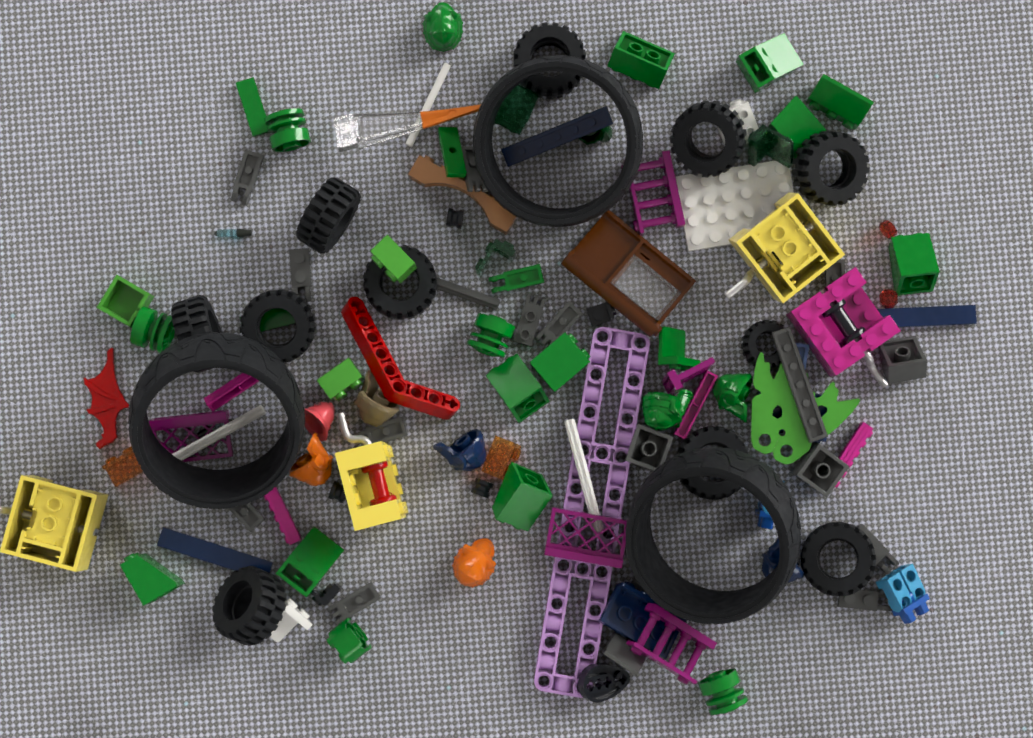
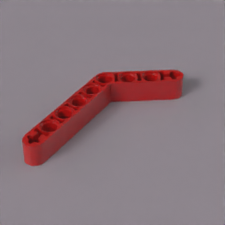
M358 297L349 298L342 308L341 314L384 397L389 402L444 420L452 418L460 409L459 400L454 396L404 380L363 301Z

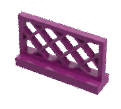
M711 357L679 375L676 374L674 369L668 372L661 381L667 394L677 395L683 388L682 384L705 373L715 363V360Z
M229 410L152 418L149 420V424L156 438V431L164 430L169 434L164 443L158 438L157 440L165 449L173 454L182 445L185 447L188 445L185 441L190 435L200 439L193 432L197 426H203L208 431L205 434L207 435L213 432L212 429L216 424L224 423L225 425L229 423ZM178 428H183L189 432L183 441L174 434ZM231 434L226 436V440L224 438L218 440L213 447L211 445L207 446L211 449L207 455H201L197 452L195 453L196 456H189L182 461L190 462L233 457ZM171 437L181 443L175 451L166 445ZM220 441L227 445L228 453H220L215 449Z
M552 507L544 555L622 568L626 545L627 520ZM556 512L564 514L568 519L560 526L554 520ZM578 516L583 517L587 522L579 530L572 522ZM596 520H602L607 527L597 533L591 524ZM570 522L576 532L566 537L561 528ZM616 523L625 524L623 533L616 536L611 527ZM590 526L595 535L586 541L580 532ZM609 529L614 539L605 544L599 535ZM559 530L564 540L559 544L550 542L552 534ZM576 534L584 542L578 547L572 546L569 541ZM597 537L603 546L598 550H592L588 543ZM617 540L621 546L620 554L611 553L607 546Z

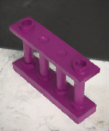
M670 150L662 151L661 157L658 160L640 163L638 169L639 172L660 167V169L664 170L665 176H662L661 179L636 184L633 182L629 188L635 215L633 226L634 230L641 236L644 234L643 228L667 223L675 224L676 229L685 226ZM660 186L667 187L669 194L666 197L642 202L637 201L636 191ZM666 204L672 207L673 213H670L668 216L641 220V209Z
M647 603L644 610L650 613V618L637 643L633 641L626 642L631 647L630 651L639 656L643 654L678 676L677 680L685 685L688 683L696 684L697 680L690 677L692 670L702 651L706 649L714 650L717 643L657 604ZM661 620L665 623V629L653 652L644 648V645L656 622ZM677 630L680 632L681 637L668 662H666L659 655L672 631ZM693 640L696 642V648L682 672L674 666L687 641Z

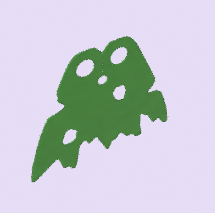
M760 352L756 361L753 379L755 389L759 390L761 394L756 395L752 399V446L763 454L773 452L774 459L783 464H791L810 450L812 442L808 443L782 364L780 363L779 370L775 379H773L770 373V363L764 362V355ZM834 382L830 383L820 397H815L817 406L827 407V412L822 416L827 435L833 432L854 411L860 402V399L838 402L839 390L835 387ZM777 405L782 408V416L778 419L772 416L773 410ZM779 430H785V435L780 436ZM762 434L770 436L771 443L768 446H762L759 443V437ZM783 445H790L793 452L791 456L784 457L781 455L780 449Z

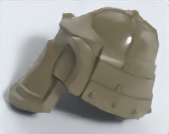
M368 370L365 374V381L361 391L353 403L359 408L360 417L363 422L377 427L400 411V405L389 402L384 397L371 370Z

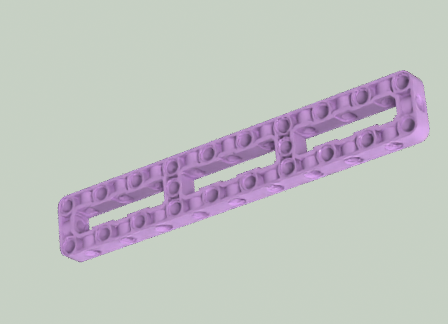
M599 327L592 335L589 351L591 357L586 369L577 430L581 445H585L588 448V453L585 455L588 471H590L591 462L609 465L601 516L621 519L630 463L627 461L620 463L616 460L615 456L617 452H623L627 455L636 429L650 340L642 333L608 327ZM598 333H605L607 340L605 342L598 341ZM642 339L645 343L644 348H637L635 340ZM614 348L628 352V361L624 373L614 443L606 445L595 443L594 441L610 349ZM598 370L601 374L600 379H592L590 376L591 371ZM631 376L638 379V385L635 387L628 383V379ZM590 407L594 410L592 418H587L584 415L585 408ZM624 414H629L632 417V422L628 425L622 421ZM603 448L606 450L607 456L605 459L597 457L596 452L598 449ZM572 453L563 509L583 512L585 500L583 490L579 494H574L571 491L572 484L579 483L581 485ZM613 489L619 492V498L615 501L609 497V493ZM564 514L561 516L560 525L568 520ZM580 516L572 520L578 530L580 529L582 518ZM619 523L611 527L616 536H618ZM564 527L561 528L566 537L576 532L575 529L572 532H567ZM560 532L558 533V544L564 540ZM603 533L599 535L605 544L614 539L613 535L609 539L604 538ZM578 534L569 539L572 546L577 547ZM598 538L596 539V550L603 546ZM617 540L607 546L611 553H615ZM554 557L534 674V684L540 691L583 698L577 690L578 680L584 668L590 664L597 663L603 627L599 619L606 607L613 567L565 559L568 561L569 566L566 570H560L558 562L565 558ZM580 563L587 564L588 569L585 573L581 574L577 571V566ZM600 566H604L607 570L606 575L603 577H599L596 574V570ZM571 577L588 579L590 586L586 598L574 675L569 676L558 674L556 672V665ZM553 599H561L562 606L560 608H553L551 605ZM592 605L600 607V612L597 615L590 613ZM547 637H554L556 643L554 646L548 647L545 645V639ZM590 643L594 646L591 653L583 651L585 644ZM540 676H547L549 678L548 684H539L538 679Z

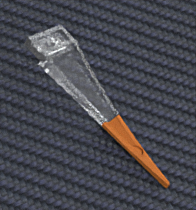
M481 104L423 112L348 114L334 118L337 148L339 152L355 148L361 150L478 112Z

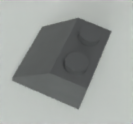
M916 336L888 340L878 346L883 373L888 384L926 378L927 359Z
M637 424L625 461L639 468L654 472L655 469L666 461L673 437Z
M812 442L810 450L800 458L790 473L827 498L850 466L819 443Z
M614 631L602 648L603 654L637 676L646 656L643 654L639 656L630 651L631 647L626 644L629 640Z

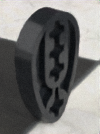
M590 664L583 669L579 676L578 689L584 699L595 703L603 702L619 694L629 684L630 675L622 668L610 664ZM606 678V682H604L603 684L597 683L595 684V686L588 685L586 688V685L589 684V682L596 683L597 680L605 681Z

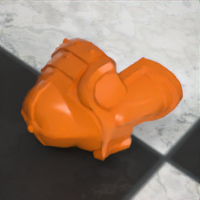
M314 433L307 447L308 452L293 464L289 471V476L306 482L311 486L325 484L330 478L333 456L327 453L317 437V433Z
M481 538L474 541L471 546L464 544L461 549H458L452 567L454 577L462 585L473 588L483 585L484 582L490 579L489 577L494 573V567L496 566V562L492 560L495 553L492 541L487 538Z

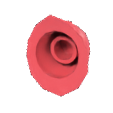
M320 401L307 409L305 408L304 412L306 429L312 436L314 433H317V437L322 442L327 440L328 431L334 419L335 409L332 402Z

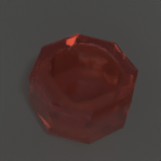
M884 220L879 224V230L886 238L891 239V237L897 235V229L890 221Z
M885 289L879 295L880 305L885 309L894 308L898 303V294L892 289Z

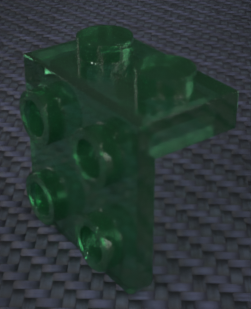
M521 85L516 86L501 104L494 124L501 125L510 132L520 135L529 121L538 100V94Z
M764 124L749 135L748 163L755 166L766 155L788 168L793 165L794 143L789 137L783 136Z
M495 239L494 243L490 241L485 249V258H480L475 266L476 274L481 278L495 253L513 261L516 256L514 245L507 241L502 243Z

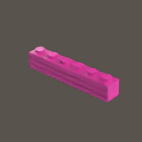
M708 370L704 373L693 395V399L686 408L685 415L682 416L680 427L676 428L673 435L683 440L687 437L718 375Z
M241 373L204 398L206 405L214 412L259 382V380Z
M861 422L838 458L851 467L854 457H858L860 448L866 445V439L870 438L873 434V428Z
M274 487L273 490L264 495L266 501L268 500L270 504L268 505L269 509L275 514V521L280 524L279 529L281 533H284L286 536L284 537L286 543L292 545L302 540L277 487Z

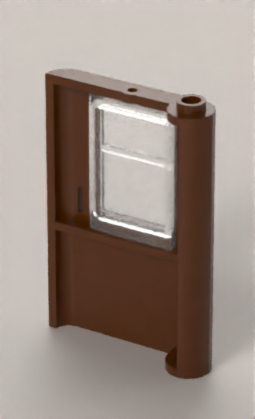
M610 210L602 215L561 263L563 267L649 337L652 334L655 337L662 330L660 326L696 282L694 278Z

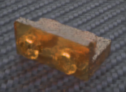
M495 435L481 471L503 480L511 462L515 463L519 459L521 446Z
M132 446L123 450V455L118 458L113 456L105 461L106 464L102 466L103 470L107 471L115 487L143 473L141 465L138 464L132 450Z

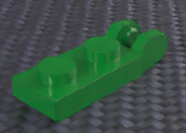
M540 264L503 272V274L488 278L489 282L505 280V286L491 289L492 294L504 291L509 292L544 283Z

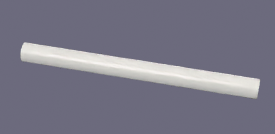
M443 64L421 112L430 111L451 67L449 64ZM419 114L405 143L407 146H413L422 128L421 114Z

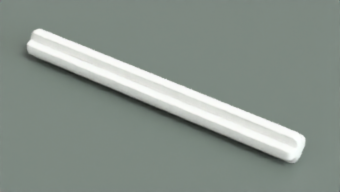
M259 405L172 455L180 460H184L266 414V411L262 405Z
M566 420L564 423L589 514L600 515L575 420ZM596 520L592 523L596 532L604 529L602 520Z

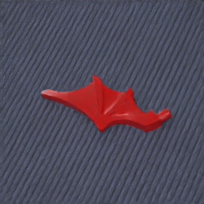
M110 348L107 351V361L103 370L94 378H84V384L88 387L92 396V404L90 409H87V412L99 420L104 430V433L101 434L103 438L95 443L99 449L117 439V416L122 409L129 408V404L122 395L116 379L114 348Z

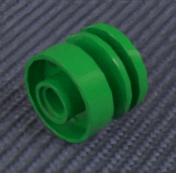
M284 109L264 118L265 124L268 125V133H275L269 138L273 152L294 151L311 143L308 129L300 128L306 124V120L303 118V109Z
M143 306L139 310L132 326L131 344L145 348L150 342L149 347L151 351L157 350L158 353L164 351L170 346L175 335L172 316H167L163 312L158 317L157 310Z
M478 313L474 326L481 331L480 333L471 332L470 336L476 338L477 341L468 339L467 345L482 354L504 358L506 353L498 348L508 349V345L501 340L502 338L511 339L515 326L507 323L505 319Z
M735 668L716 671L698 682L703 696L712 695L705 702L707 706H712L708 709L710 715L725 714L747 703V696L741 695L744 693V688H734L740 682Z

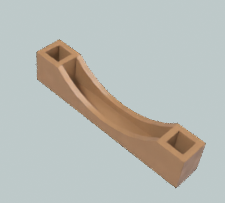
M419 155L408 173V177L423 187H449L467 194L482 208L490 226L505 235L508 234L517 219L515 215L504 209L491 194L489 196L482 192L481 189L480 192H475L473 186V192H468L464 177H447L444 165L439 167L434 164L435 161L429 156L425 155V157Z

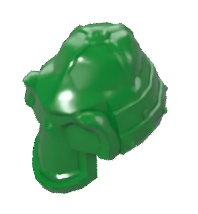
M442 2L437 4L428 14L424 15L422 25L426 43L433 50L443 52L454 50L459 42H461L463 33L461 14H457L449 4Z
M750 373L724 374L715 381L713 388L718 408L727 410L742 420L743 423H747V404L744 402L750 393V387L753 382V377Z
M685 389L680 390L677 396L663 392L647 393L643 396L642 401L646 424L656 431H664L670 427L679 428L682 416L685 415L686 408L693 399V393Z

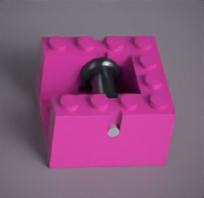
M854 267L787 313L786 316L805 343L809 345L810 350L829 377L837 376L864 357L868 369L881 388H884L888 383L875 366L870 351L876 349L901 330L890 315L882 317L862 289V286L867 282L858 269Z

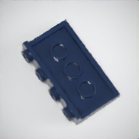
M627 581L618 583L599 622L637 643L650 618V613L644 609L647 603H657L646 592L636 590L635 585ZM676 616L683 622L687 623V620L685 618H680ZM663 621L656 622L644 645V648L653 652L665 629ZM672 631L659 655L663 660L667 659L679 631Z

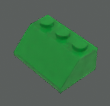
M623 31L614 47L607 67L615 72H621L633 80L646 83L649 87L659 89L675 53Z
M825 74L817 81L806 100L811 109L824 112L827 118L842 122V125L850 130H855L860 125L874 103L872 100Z

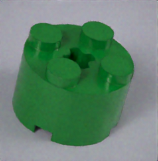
M346 618L328 633L329 638L326 639L330 647L336 648L340 653L338 656L345 664L348 662L354 663L372 648L371 644L367 645L366 643L368 637L356 622L351 624L349 622L350 618Z

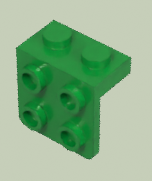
M662 327V330L659 332L658 365L669 366V369L672 370L681 369V371H686L700 364V360L685 358L686 333L684 330Z

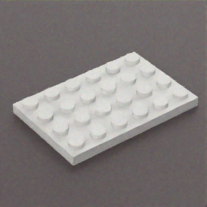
M788 159L732 167L727 172H722L719 176L715 177L712 175L702 177V174L697 176L693 174L676 176L685 220L684 233L687 251L732 245L729 242L731 237L743 228H753L777 209L774 203L788 192L794 193Z

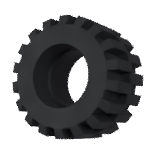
M763 320L756 322L745 331V335L741 340L743 341L741 349H743L744 352L742 354L746 356L748 363L751 362L754 367L756 365L758 355L760 354L756 346L758 336L764 333L771 335L772 332L783 329V324H778L775 320ZM777 350L770 356L764 355V362H769L770 368H774L781 363Z

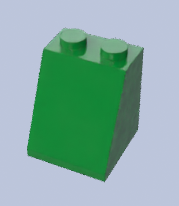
M795 96L764 132L793 158H797L798 154H796L798 148L803 147L802 142L805 139L810 140L811 135L827 130L805 104Z
M915 233L913 235L891 237L888 248L895 296L933 292L940 271L930 234Z
M566 332L563 333L530 361V365L554 393L590 363L589 358L591 356L584 348L581 350L576 345L578 341L571 333L569 335Z
M518 354L508 357L503 364L491 369L486 375L518 423L550 402L542 386Z
M511 462L492 510L496 520L500 523H508L518 530L529 531L553 495L542 474Z
M137 552L130 554L124 558L125 562L120 564L143 606L153 603L185 584L180 577L146 553L139 554Z

